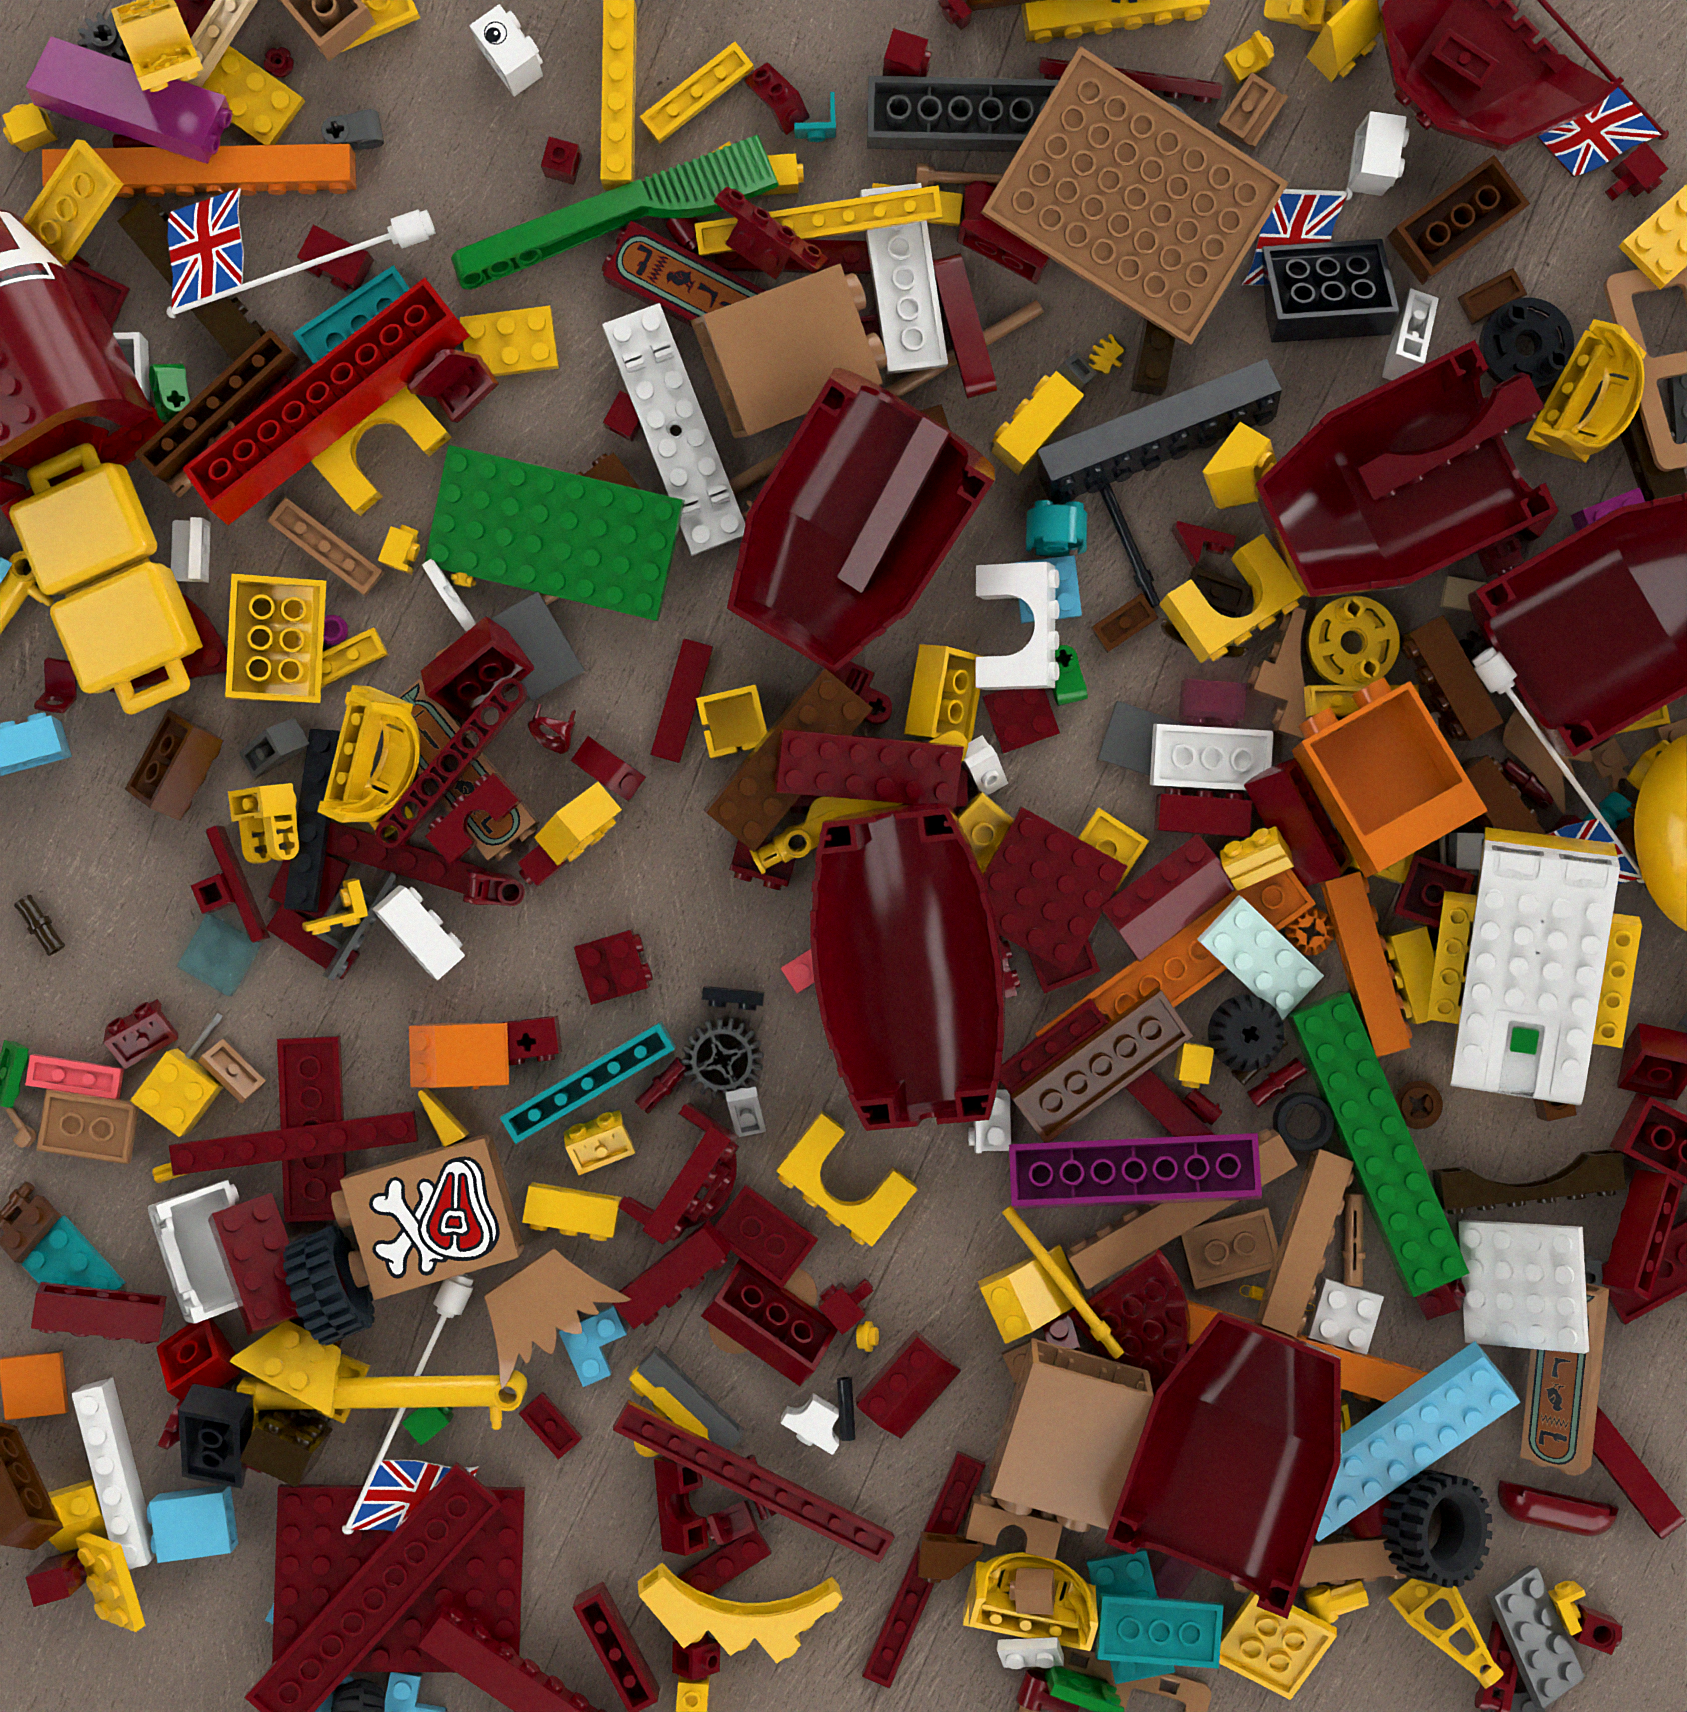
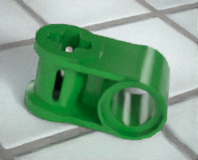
M182 363L150 364L149 382L153 391L158 418L167 424L190 403L185 367Z
M1060 645L1055 650V659L1062 652L1063 657L1068 656L1070 661L1065 664L1064 668L1061 663H1058L1059 678L1055 680V688H1052L1057 706L1088 699L1087 688L1076 651L1068 645Z

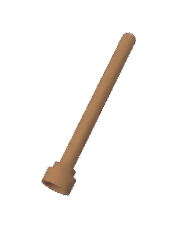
M916 163L915 184L921 183L922 188L928 187V185L933 186L934 183L971 185L973 181H986L989 183V186H997L1003 174L935 170V167L929 166V163Z

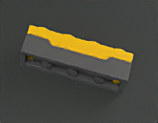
M657 1346L631 1372L629 1380L632 1382L630 1384L631 1388L641 1397L646 1395L654 1403L652 1407L660 1416L664 1418L668 1416L674 1423L728 1450H731L743 1437L744 1428Z

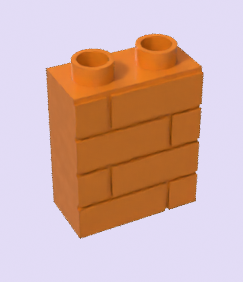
M1385 677L1371 683L1352 695L1359 710L1341 720L1337 719L1331 707L1314 715L1298 725L1305 740L1291 750L1326 812L1330 815L1339 834L1350 849L1349 851L1365 878L1384 870L1488 811L1411 681L1393 691Z

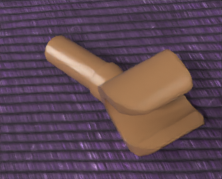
M7 1108L5 1111L19 1131L13 1138V1141L21 1148L25 1146L30 1147L37 1138V1132L21 1121L14 1108Z

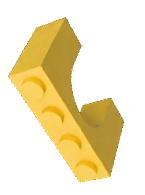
M407 386L311 460L314 466L359 516L383 497L363 474L357 463V445L367 430L379 424L397 425L406 430L429 457L452 438L419 398L409 392Z
M1264 533L1239 548L1231 558L1249 586H1251L1254 603L1249 615L1240 618L1221 615L1209 605L1192 579L1168 593L1159 603L1200 663L1209 658L1213 662L1218 660L1228 652L1226 647L1232 643H1235L1237 646L1243 644L1252 637L1251 631L1257 627L1261 631L1266 629L1276 621L1274 616L1281 612L1287 615L1300 606L1298 600L1304 593Z
M821 1110L777 1166L776 1171L780 1174L777 1178L790 1189L796 1186L803 1192L801 1197L814 1208L820 1205L827 1211L825 1216L838 1227L844 1224L851 1230L849 1235L861 1245L868 1243L872 1247L918 1190L917 1185L892 1166L877 1187L867 1197L857 1201H843L832 1196L822 1183L820 1176L821 1166L827 1155L846 1133V1130Z

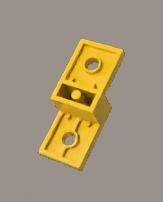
M136 0L111 9L117 30L133 64L142 91L147 89L150 92L160 91L168 87L167 82L178 78H180V81H188L199 75L198 71L203 70L174 0Z

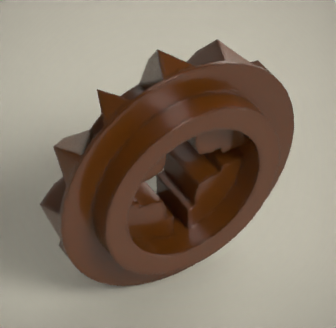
M1420 1080L1407 1082L1406 1085L1398 1089L1395 1100L1406 1126L1413 1129H1425L1432 1126L1439 1119L1443 1109V1101L1439 1091L1433 1085ZM1423 1097L1421 1104L1427 1112L1417 1109L1412 1112L1413 1104L1408 1098L1418 1100Z

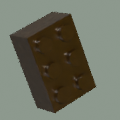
M271 1410L255 1426L239 1461L297 1487L318 1462L333 1429L327 1427V1423L320 1418H308L299 1414V1410Z

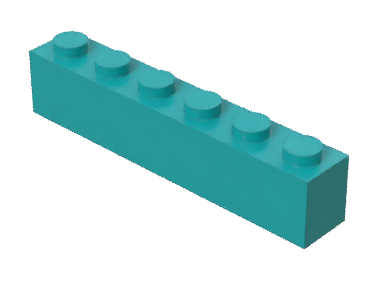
M660 1021L508 1111L500 1119L514 1143L517 1144L675 1050L677 1046L663 1022Z

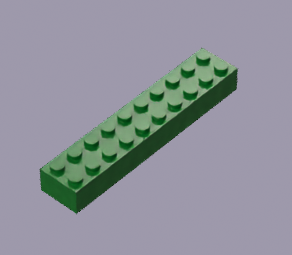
M1340 990L1291 1011L1286 1016L1319 1094L1322 1100L1330 1107L1334 1117V1128L1347 1159L1354 1162L1352 1170H1354L1356 1180L1364 1194L1365 1201L1404 1291L1412 1297H1417L1470 1274L1350 993Z

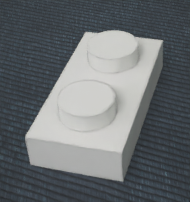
M1058 1637L998 1640L997 1652L1004 1668H1051L1053 1666H1063L1064 1653Z

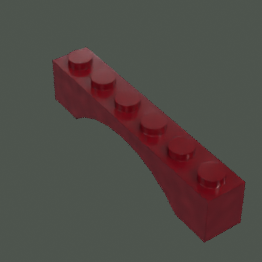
M1520 372L1494 386L1475 418L1449 439L1432 447L1415 451L1379 449L1357 461L1353 466L1369 497L1373 500L1379 498L1382 501L1393 496L1396 493V488L1406 483L1409 486L1421 481L1425 477L1424 473L1433 468L1440 470L1447 467L1453 462L1451 458L1461 453L1467 455L1478 450L1481 447L1480 443L1491 437L1494 440L1504 436L1509 432L1508 428L1518 422L1524 424L1535 419L1538 416L1537 412L1542 410L1544 406L1529 375Z

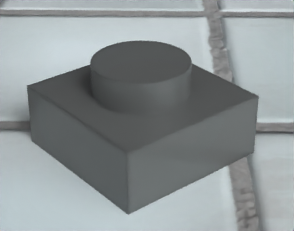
M1078 352L1065 360L1057 368V371L1078 390L1087 385L1097 375Z

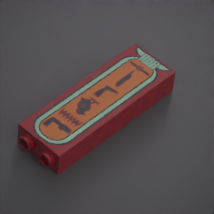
M630 221L627 228L623 227L620 230L616 239L618 246L613 255L609 254L606 257L602 266L603 277L606 283L650 306L660 303L665 314L692 328L690 320L766 291L633 221Z

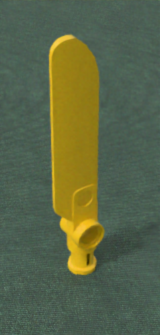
M957 730L948 731L929 741L931 743L961 745L964 747L962 761L966 756L968 749L967 739ZM821 796L811 803L805 822L789 826L783 833L772 838L773 842L754 852L752 850L749 851L759 871L763 874L767 868L780 861L786 863L794 858L804 857L811 850L818 847L823 822L846 814L899 806L903 803ZM794 835H802L805 840L801 847L792 848L788 845L790 838Z

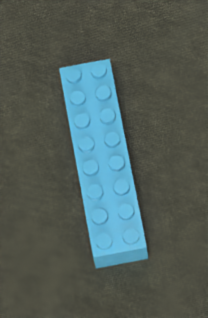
M1476 1341L1342 1433V1460L1315 1537L1318 1542L1520 1403L1512 1386Z

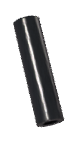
M852 1377L837 1378L840 1440L852 1441L856 1439Z

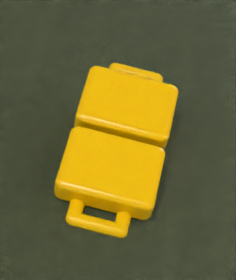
M83 443L31 467L27 472V478L34 495L12 505L9 515L41 592L46 595L60 596L65 594V599L51 606L50 616L81 690L85 693L93 694L103 693L114 688L123 711L130 715L186 692L190 687V680L181 658L193 654L196 650L202 648L203 645L173 571L165 565L151 562L149 556L153 555L157 550V542L127 469L115 463L106 462L101 464L94 446L89 443ZM82 465L85 472L53 487L50 486L48 480ZM163 666L165 667L169 679L135 693L131 680Z

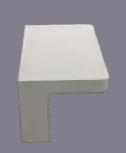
M190 517V521L174 520L172 522L171 570L177 582L209 583L211 522L204 518Z

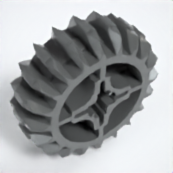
M718 1017L716 1020L717 1027L713 1028L711 1021L706 1020V1032L697 1026L694 1030L699 1038L697 1039L691 1035L687 1037V1041L694 1046L693 1048L683 1047L682 1052L690 1054L691 1058L682 1059V1064L692 1065L690 1070L684 1072L686 1077L693 1074L696 1075V1078L691 1082L692 1087L697 1086L699 1082L704 1084L700 1094L704 1095L709 1087L713 1089L712 1099H716L718 1090L723 1091V1099L727 1100L726 1092H729V1090L733 1089L735 1091L739 1089L738 1086L740 1085L743 1088H751L750 1083L747 1081L748 1078L752 1081H758L759 1076L753 1073L752 1070L763 1069V1065L755 1062V1059L763 1058L764 1053L754 1052V1048L759 1047L761 1041L756 1040L752 1043L749 1041L755 1032L750 1030L744 1035L742 1033L746 1026L744 1022H741L738 1029L732 1028L734 1018L729 1019L728 1026H723L722 1017ZM718 1034L732 1035L739 1039L743 1045L728 1048L719 1039ZM709 1038L713 1055L704 1062L698 1063L699 1048ZM718 1050L722 1051L724 1055L733 1054L731 1059L727 1061L729 1063L727 1068L722 1062L712 1063L718 1057ZM747 1053L748 1066L745 1072L736 1079L733 1061ZM718 1069L723 1073L728 1082L720 1083L713 1081L703 1072Z

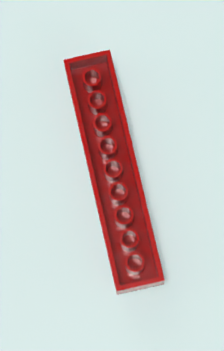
M424 277L182 469L207 507L229 526L411 383L413 376L433 362V357L439 351L454 349L467 339L470 334Z

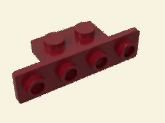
M725 187L716 195L714 203L738 219L725 244L775 280L781 275L790 258H793L812 273L818 272L825 265L828 258L822 254L818 247L802 240L796 235L794 230L788 226L781 225L765 209L756 207L745 199L744 195L738 190Z

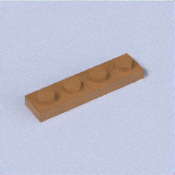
M286 497L267 520L268 523L364 596L370 593L385 573Z

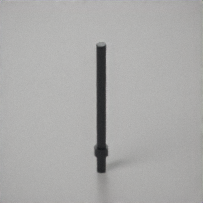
M1110 483L1106 484L1100 490V493L1135 572L1133 578L1137 587H1141L1151 607H1157L1160 600L1152 583L1155 581L1150 569L1147 570Z

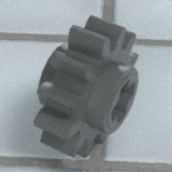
M100 12L97 13L96 22L86 18L85 22L88 25V29H78L82 37L77 42L78 46L127 62L124 55L127 50L117 30L112 13L109 14L107 20L103 18Z

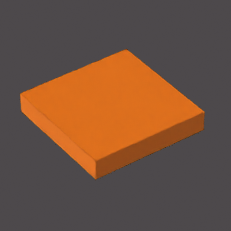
M63 1350L0 1358V1381L5 1420L64 1414L69 1411Z

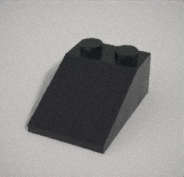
M192 1384L178 1410L182 1477L242 1489L247 1464L239 1460L252 1433L254 1420L253 1395Z

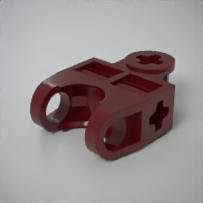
M848 661L835 673H832L850 690L860 673L853 692L868 705H875L878 701H881L882 708L886 710L884 713L879 712L877 716H873L871 710L863 720L875 725L888 721L892 714L890 698L886 694L869 687L875 672Z

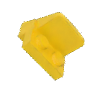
M1266 0L1264 16L1270 21L1298 25L1303 30L1321 33L1326 23L1344 7V1Z

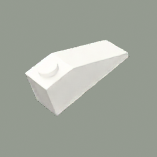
M1410 288L1387 353L1382 374L1383 378L1394 380L1425 364L1439 298Z

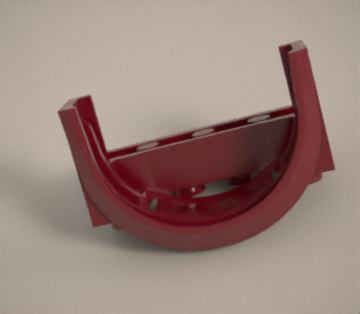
M691 1103L684 1104L678 1114L706 1133L656 1210L630 1196L628 1198L624 1196L618 1205V1208L645 1225L642 1231L662 1245L669 1240L675 1241L677 1237L680 1238L686 1228L698 1225L716 1214L729 1198L736 1180V1151L739 1148L736 1141L739 1136ZM703 1187L706 1189L710 1187L702 1200L697 1197Z

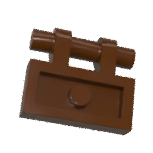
M27 1181L19 1189H14L9 1195L8 1203L0 1210V1230L3 1229L5 1232L0 1238V1246L14 1262L23 1263L61 1217L44 1196L36 1195L33 1200L28 1197L35 1187ZM20 1208L23 1212L13 1221L11 1217Z

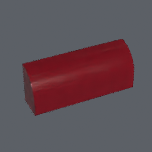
M1296 758L1274 765L1244 784L1267 829L1277 826L1290 848L1294 867L1290 869L1304 887L1343 874L1350 865L1351 860Z

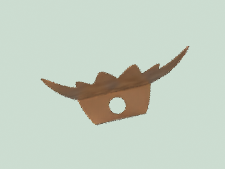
M1516 707L1506 724L1502 745L1516 755L1535 774L1564 814L1566 799L1562 775L1565 776V774ZM1590 749L1575 757L1562 756L1557 752L1574 777L1575 773L1568 759L1592 762Z
M555 1248L540 1254L502 1280L484 1296L497 1345L501 1389L503 1390L510 1379L518 1354L521 1355L526 1364L529 1363L532 1354V1341L548 1354H553L556 1345V1327L571 1334L582 1333L577 1310L590 1315H598L599 1312L593 1302L619 1303L630 1301L631 1299L590 1277L563 1257Z

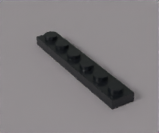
M309 730L308 742L310 744L307 746L297 813L299 851L290 861L284 909L316 913L318 911L331 818L317 811L320 801H324L340 736V731Z

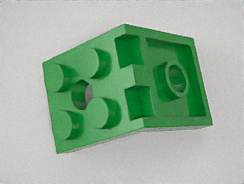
M1053 1666L1045 1669L1044 1675L1051 1696L1094 1712H1124V1707L1119 1705L1121 1702L1120 1695L1115 1694L1116 1686L1062 1666Z

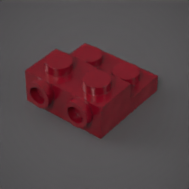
M633 929L574 947L591 1005L650 987L649 981L653 980L652 972L648 963L643 964L640 952L644 951V946L640 934L634 935Z

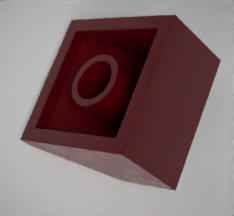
M1638 1023L1625 1044L1617 1082L1618 1088L1677 1101L1687 1086V1033Z

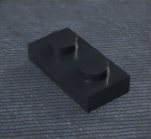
M704 986L702 1000H708V1006L726 1007V1003L730 1002L739 1003L738 1009L756 1010L757 1005L763 1006L765 992Z

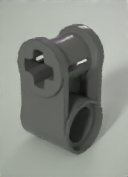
M366 109L351 114L331 116L321 126V132L327 144H350L354 151L374 149L384 144L380 118L376 110ZM341 131L339 134L340 138L334 139L335 132Z

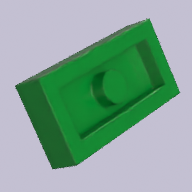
M4 1040L0 1054L1 1107L13 1108L14 1101L20 1093L21 1076L29 1060V1049L16 1041Z

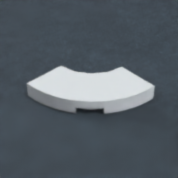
M428 560L422 566L451 612L467 632L476 625V622L435 561Z

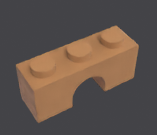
M988 1493L972 1496L964 1526L966 1539L995 1546L999 1532L1006 1526L1016 1525L1025 1531L1022 1543L1025 1553L1055 1560L1063 1525L1057 1521L1055 1514L1033 1509L1029 1515H1017L1003 1509L998 1504L997 1498L991 1497Z

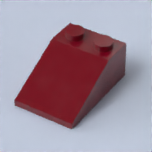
M963 220L960 225L957 238L959 244L1034 284L1038 283L1050 257L992 220Z

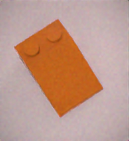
M426 1023L409 1026L411 1087L441 1088L509 1085L507 1023Z

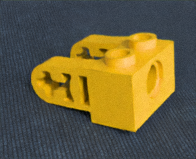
M292 783L228 791L231 821L239 822L242 852L248 862L258 864L268 862L271 859L277 861L290 860L297 855L299 851L295 807L297 799ZM285 829L286 833L277 834L276 830ZM261 832V836L252 837L253 833ZM286 843L287 849L280 850L279 844ZM262 846L263 851L255 853V847Z

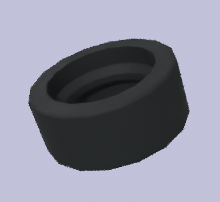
M1306 1092L1293 1093L1284 1097L1277 1104L1273 1113V1128L1280 1134L1288 1147L1300 1152L1313 1151L1321 1148L1330 1139L1334 1129V1117L1330 1107L1322 1099ZM1299 1104L1313 1106L1321 1118L1318 1132L1309 1139L1299 1140L1294 1138L1286 1128L1288 1112Z

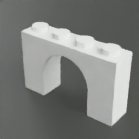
M1030 562L976 565V596L985 600L1022 599L1031 608L1035 620L1033 636L1021 651L1008 656L976 657V688L982 690L1055 688V680L1059 678L1058 662H1055V650L1059 648V634L1055 631V619L1059 617V603L1055 600V588L1059 587L1060 578L1058 570H1055V566L1051 563Z

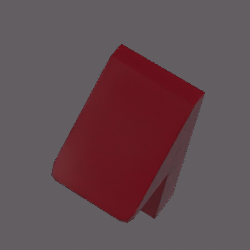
M1181 521L1174 523L1171 530L1192 567L1198 564L1202 546H1206V551L1223 555L1224 551L1229 552L1234 548L1236 540L1234 535Z

